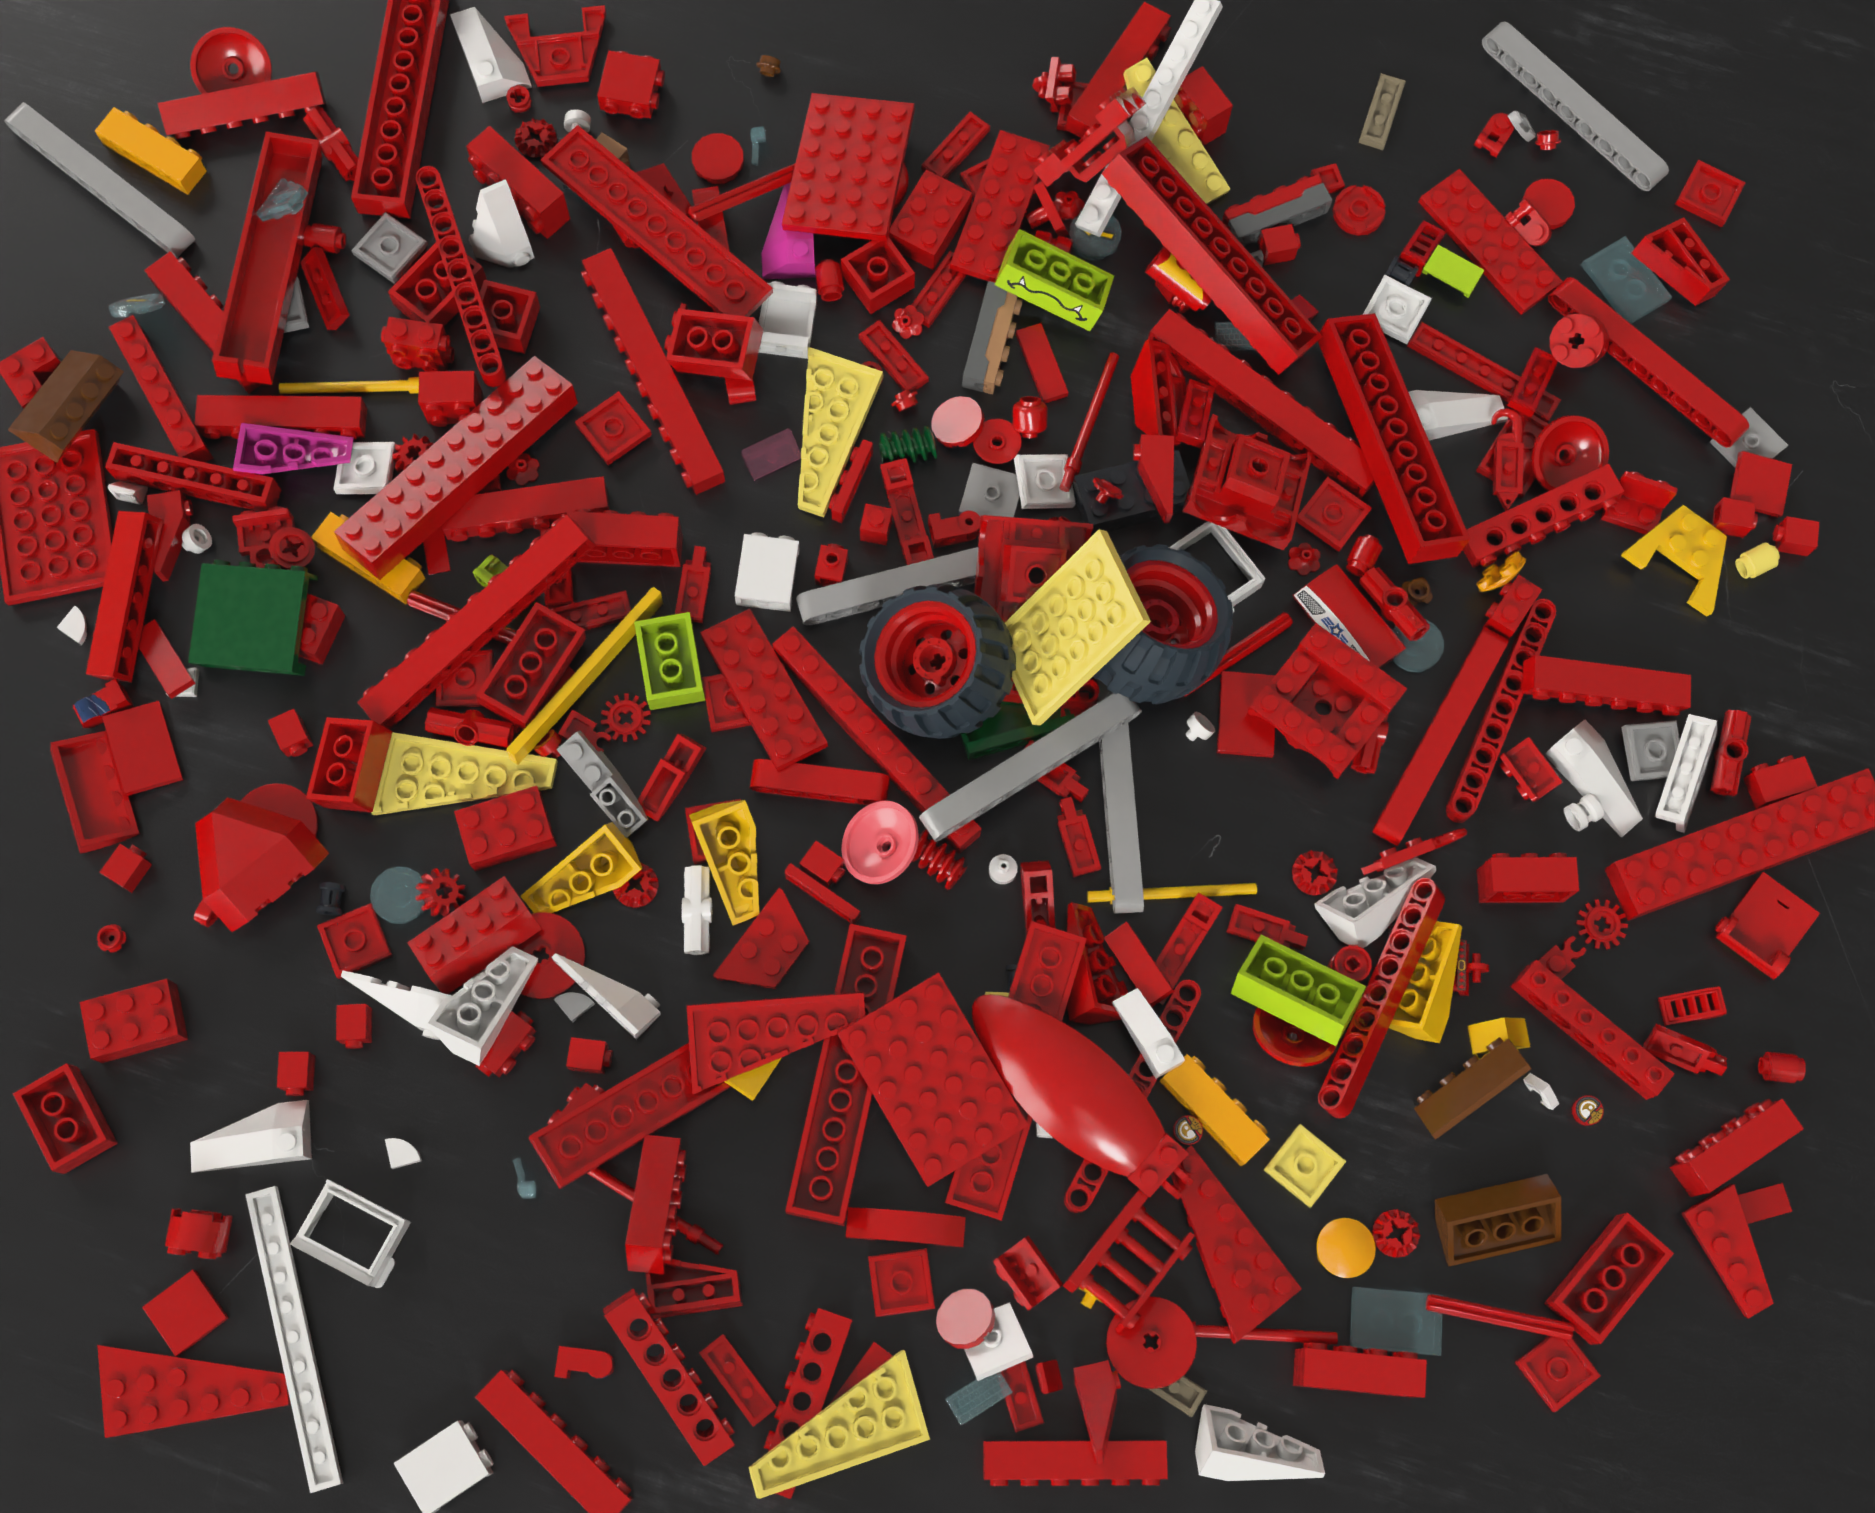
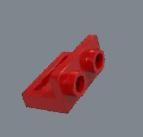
M280 506L271 507L268 511L261 512L243 511L240 515L232 516L233 523L237 527L238 546L241 556L250 555L249 546L268 545L272 536L280 529L287 527L295 528L294 517L289 509Z
M1530 737L1507 753L1499 756L1503 761L1499 764L1509 778L1511 776L1515 777L1519 783L1516 788L1525 800L1530 798L1533 802H1536L1563 783Z
M1029 1236L1023 1238L993 1261L999 1277L1003 1281L1008 1282L1014 1291L1013 1295L1016 1301L1021 1306H1025L1027 1310L1033 1308L1063 1285Z

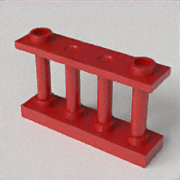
M1138 1190L1063 1285L1071 1293L1078 1287L1082 1290L1086 1288L1122 1318L1114 1328L1118 1333L1125 1327L1131 1329L1139 1320L1141 1315L1137 1311L1178 1258L1183 1261L1193 1248L1189 1243L1195 1236L1190 1232L1182 1240H1179L1145 1211L1147 1208L1143 1206L1148 1196L1141 1190ZM1131 1219L1134 1222L1138 1220L1174 1250L1165 1263L1128 1234L1129 1230L1125 1227ZM1113 1242L1118 1245L1119 1243L1123 1244L1156 1272L1147 1286L1110 1256L1112 1253L1108 1248ZM1096 1264L1100 1267L1102 1265L1139 1295L1130 1309L1093 1279L1094 1275L1090 1272Z

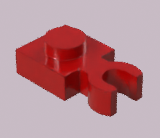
M574 710L570 712L558 733L560 737L568 740L577 731H581L598 752H604L596 744L598 739H605L608 742L611 740V736L605 732H594L593 730L597 723Z
M1574 936L1563 942L1562 950L1555 945L1538 960L1559 979L1565 977L1576 967L1571 959H1577L1586 952L1585 947L1578 952H1574L1571 949L1570 945L1576 939Z

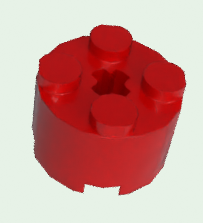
M1571 314L1562 318L1553 327L1550 335V349L1553 357L1562 365L1571 368L1589 367L1597 363L1605 355L1609 346V333L1606 331L1604 324L1597 317L1588 314ZM1580 333L1582 334L1581 338H1584L1585 342L1577 348V344H1574V339Z
M172 1208L165 1246H168L167 1253L186 1255V1253H191V1251H198V1257L216 1259L221 1257L222 1253H226L233 1216H223L222 1220V1213L192 1209L190 1212H182L181 1214L180 1208Z

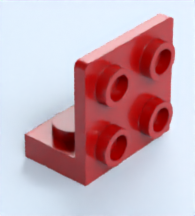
M1626 471L1619 479L1625 491L1619 499L1620 503L1609 510H1603L1601 520L1646 535L1659 524L1663 509L1674 498L1678 489L1672 487L1668 482L1655 481L1644 477L1639 472Z

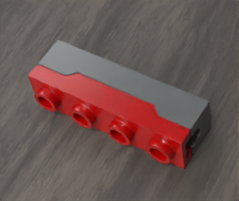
M1319 174L1312 177L1305 176L1287 187L1285 185L1280 186L1272 193L1264 196L1257 195L1242 205L1235 204L1230 206L1224 212L1222 222L1243 246L1258 241L1261 230L1289 224L1296 226L1328 213L1332 198L1324 183H1322Z

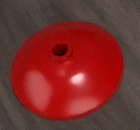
M222 27L209 31L200 38L191 55V75L201 94L271 81L272 64L267 50L255 36L242 29ZM231 64L238 66L239 70L236 74L230 72Z
M1577 415L1563 416L1549 423L1539 434L1532 451L1534 475L1539 484L1547 491H1551L1607 465L1609 460V445L1603 430L1591 419ZM1564 450V456L1560 458V451Z
M1258 1007L1255 1011L1252 1025L1257 1042L1270 1056L1283 1063L1293 1066L1317 1065L1327 1060L1337 1047Z

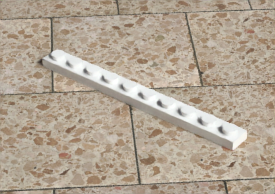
M1194 0L1143 96L1146 104L1133 114L1129 122L1133 128L1136 140L1130 146L1146 136L1152 141L1223 8L1220 1ZM1102 174L1075 223L1077 228L1098 237L1101 236L1121 199V195L1109 185Z
M273 1186L246 1194L309 1489L310 1493L343 1484L280 1195L278 1187Z

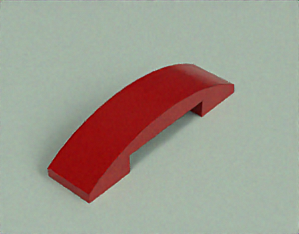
M907 458L880 464L889 506L893 509L892 518L906 564L910 565L933 559L932 548L924 528Z
M1199 892L1155 962L1172 988L1178 982L1223 908ZM1168 996L1159 1003L1163 1005L1167 1000Z
M848 1207L846 1238L963 1247L966 1217L914 1211Z

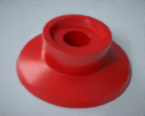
M990 419L983 422L982 433L973 441L976 453L983 460L994 464H1002L1012 460L1021 448L1020 433L1014 429L1012 423L1003 419ZM993 442H1000L1001 445L995 446L993 445Z

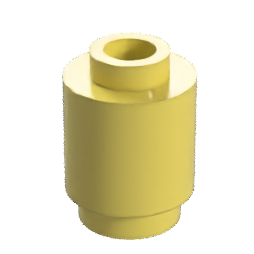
M1762 543L1742 553L1740 558L1736 559L1735 565L1743 578H1755L1777 567L1780 555L1775 546Z

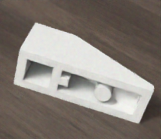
M1138 988L1112 1002L1155 1079L1175 1069L1185 1061L1172 1036Z

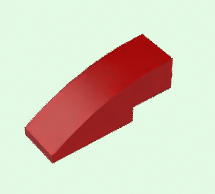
M677 734L664 758L660 759L638 798V802L647 816L657 822L662 818L697 766L706 750L705 746L684 734Z

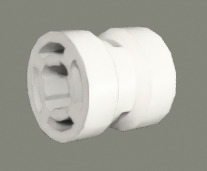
M1587 794L1580 799L1579 803H1571L1566 806L1564 814L1573 829L1581 831L1588 826L1589 822H1596L1604 817V810L1595 796Z

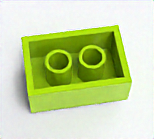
M690 612L634 621L646 697L650 710L706 701Z

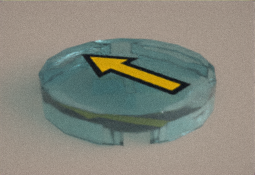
M1080 214L1074 218L1070 225L1069 238L1073 239L1072 246L1078 255L1090 260H1101L1105 256L1116 252L1121 241V227L1119 221L1113 215L1110 217L1100 237L1076 227L1075 223Z
M148 294L114 302L109 305V310L113 317H128L127 315L131 312L144 314L160 309L164 306L165 302L162 294Z

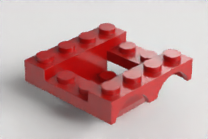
M1123 87L1098 106L1100 112L1095 118L1099 123H1095L1084 133L1085 135L1079 140L1080 144L1074 139L1068 143L1065 140L1061 141L1036 160L1040 165L1034 169L1035 173L1047 187L1060 178L1064 172L1068 171L1081 181H1089L1115 159L1120 152L1136 141L1133 128L1127 120L1142 108L1146 102L1134 87L1127 91ZM1116 133V136L1103 146L1105 150L1103 154L1098 151L1086 162L1083 160L1088 153L1110 134Z
M1213 414L1208 421L1205 441L1202 445L1193 482L1188 489L1182 512L1284 550L1292 540L1313 453L1307 451L1304 454L1293 455L1273 447L1267 439L1268 435L1260 432L1252 435L1232 433L1222 427L1218 421V416ZM1230 458L1231 462L1229 465L1227 477L1224 485L1222 486L1228 460Z
M981 515L974 594L990 604L1005 623L1090 539L1093 524ZM1034 567L1040 568L1044 573L1043 580L1037 584L1032 583L1029 579V572Z
M1315 623L1279 672L1253 701L1247 713L1251 716L1260 717L1272 724L1285 736L1291 746L1314 755L1331 770L1336 779H1339L1404 695L1407 688ZM1318 703L1327 704L1330 708V713L1320 715L1317 713L1315 705Z

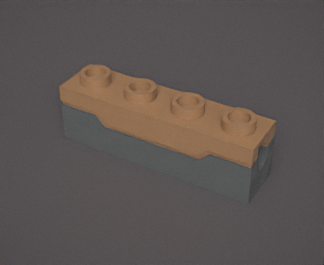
M988 281L962 381L963 388L980 392L984 391L988 394L994 393L995 385L1001 386L1004 370H1000L1002 362H1007L1010 346H1006L1008 338L1013 339L1016 323L1012 322L1014 314H1020L1023 301L1018 296L994 285L995 282Z

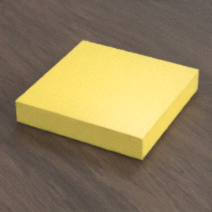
M1299 1124L1264 1168V1171L1310 1208L1346 1163V1160Z

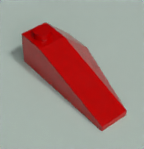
M1072 902L1068 904L1067 932L1087 938L1067 1003L1070 1021L1088 1025L1121 1020L1112 1002L1128 993L1124 981H1118L1112 968L1116 963L1113 956L1109 957L1102 945L1104 935L1092 908Z

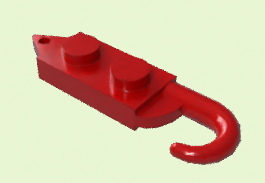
M1505 408L1494 413L1491 424L1495 425L1502 416H1506L1512 421V433L1499 436L1494 444L1493 495H1497L1503 508L1507 511L1515 499L1523 493L1524 443L1521 416L1516 411Z
M1460 828L1424 842L1421 837L1406 842L1407 848L1398 852L1395 847L1379 853L1381 859L1374 861V864L1361 868L1363 875L1376 870L1377 872L1450 844L1464 837L1467 834V830Z

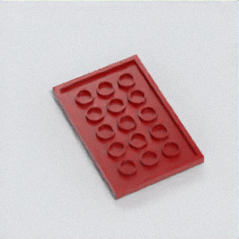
M812 93L782 219V229L887 241L915 112L914 103Z
M95 429L81 431L58 462H55L26 442L0 447V571L5 603L10 606L103 587L113 532L98 432Z
M939 972L837 1032L927 1187L1029 1126Z

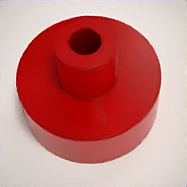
M550 729L533 749L539 756L545 757L550 754L556 759L561 755L556 749L559 748L558 746L562 738L554 729Z

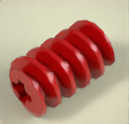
M926 829L919 834L917 850L911 862L920 859L918 865L920 869L929 865L927 874L932 876L938 872L936 881L941 883L947 879L945 888L950 890L967 869V867H963L965 857L963 856L957 861L954 860L956 850L954 849L948 854L945 853L947 843L945 842L939 847L936 846L937 841L935 842L933 838L930 840L927 838L929 832Z

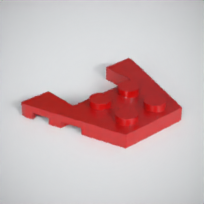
M605 5L582 8L584 31L531 37L528 13L504 16L506 25L537 87L589 82L606 18Z

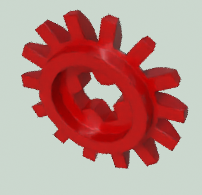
M625 693L624 700L622 701L616 695L614 696L616 700L614 705L609 701L606 702L610 710H602L601 714L607 716L608 719L601 720V725L610 726L605 730L607 734L615 731L612 738L614 740L620 734L623 735V742H627L629 734L632 735L634 740H637L635 732L638 730L645 734L646 730L641 726L650 725L651 723L649 720H644V717L651 714L650 710L644 712L642 710L647 703L644 701L638 705L639 696L635 695L633 701L629 700V693ZM631 712L633 722L631 724L627 722L623 725L620 724V713L627 714Z
M1596 899L1594 908L1588 902L1585 904L1588 913L1582 910L1578 913L1585 919L1584 921H1576V924L1585 926V929L1578 933L1579 935L1588 933L1589 936L1585 943L1589 944L1594 939L1596 949H1599L1601 942H1603L1606 950L1610 949L1609 941L1618 946L1620 943L1616 937H1626V934L1620 931L1621 928H1628V924L1620 922V919L1625 918L1626 915L1625 913L1617 915L1616 911L1620 908L1617 904L1612 909L1609 908V900L1605 901L1604 906H1600L1599 899ZM1601 917L1605 918V923L1609 925V929L1605 928L1602 932L1598 931L1599 927L1594 924V921H1599Z

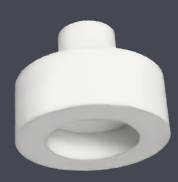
M570 110L565 114L564 128L567 132H570L579 125L588 133L590 131L591 117L586 112Z
M199 524L191 525L182 533V546L186 551L200 554L212 545L210 533Z
M1195 712L1187 720L1190 729L1186 732V736L1191 741H1194L1197 737L1207 740L1215 732L1212 723L1199 712Z
M1006 854L995 856L989 865L991 879L998 884H1008L1013 881L1017 873L1016 861Z

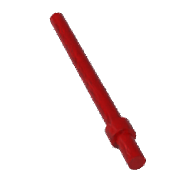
M1112 352L1108 356L1072 455L1067 458L1065 463V474L1059 487L1064 492L1070 491L1074 476L1078 475L1081 470L1082 456L1119 360V355Z
M597 1167L595 1171L591 1170L587 1173L633 1202L634 1188L600 1167ZM676 1215V1218H678L677 1230L686 1235L688 1241L695 1245L699 1243L716 1255L720 1253L724 1246L722 1243L704 1233L705 1229L699 1225H691Z
M1191 1321L1196 1337L1231 1339L1229 1326L1196 1325L1195 1321ZM1254 1328L1242 1339L1337 1344L1338 1334L1337 1332Z

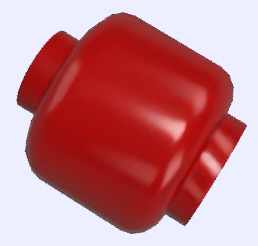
M1021 397L1020 401L1013 405L1012 424L1014 429L1021 433V436L1024 438L1037 437L1038 433L1043 432L1047 428V405L1041 402L1039 397Z

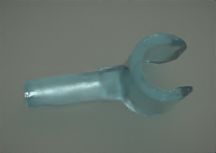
M763 126L752 128L750 131L752 142L751 164L754 165L758 164V143L766 142Z
M520 1158L514 1159L513 1163L518 1177L517 1191L523 1199L535 1198V1181L526 1182Z

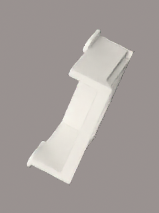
M1207 521L1168 548L1178 551L1180 549L1184 550L1209 533H1212L1249 580L1245 585L1227 596L1231 600L1233 607L1260 589L1265 577L1226 528Z
M327 1179V1183L290 1245L367 1286L381 1288L395 1265V1260L392 1256L411 1222ZM334 1195L393 1226L370 1269L309 1238Z

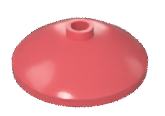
M892 801L875 802L861 809L849 822L842 839V858L847 870L855 878L868 884L886 883L903 873L913 860L918 846L919 833L913 815L906 808Z

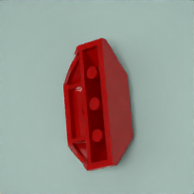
M1148 339L1143 345L1131 374L1135 425L1147 435L1174 436V445L1177 446L1181 443L1175 440L1186 389L1185 377L1177 360L1171 354L1172 349L1170 345Z

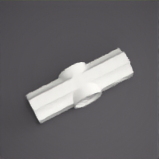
M704 866L685 867V898H682L684 953L703 955L709 953L710 948L709 928L710 923H712L710 868Z

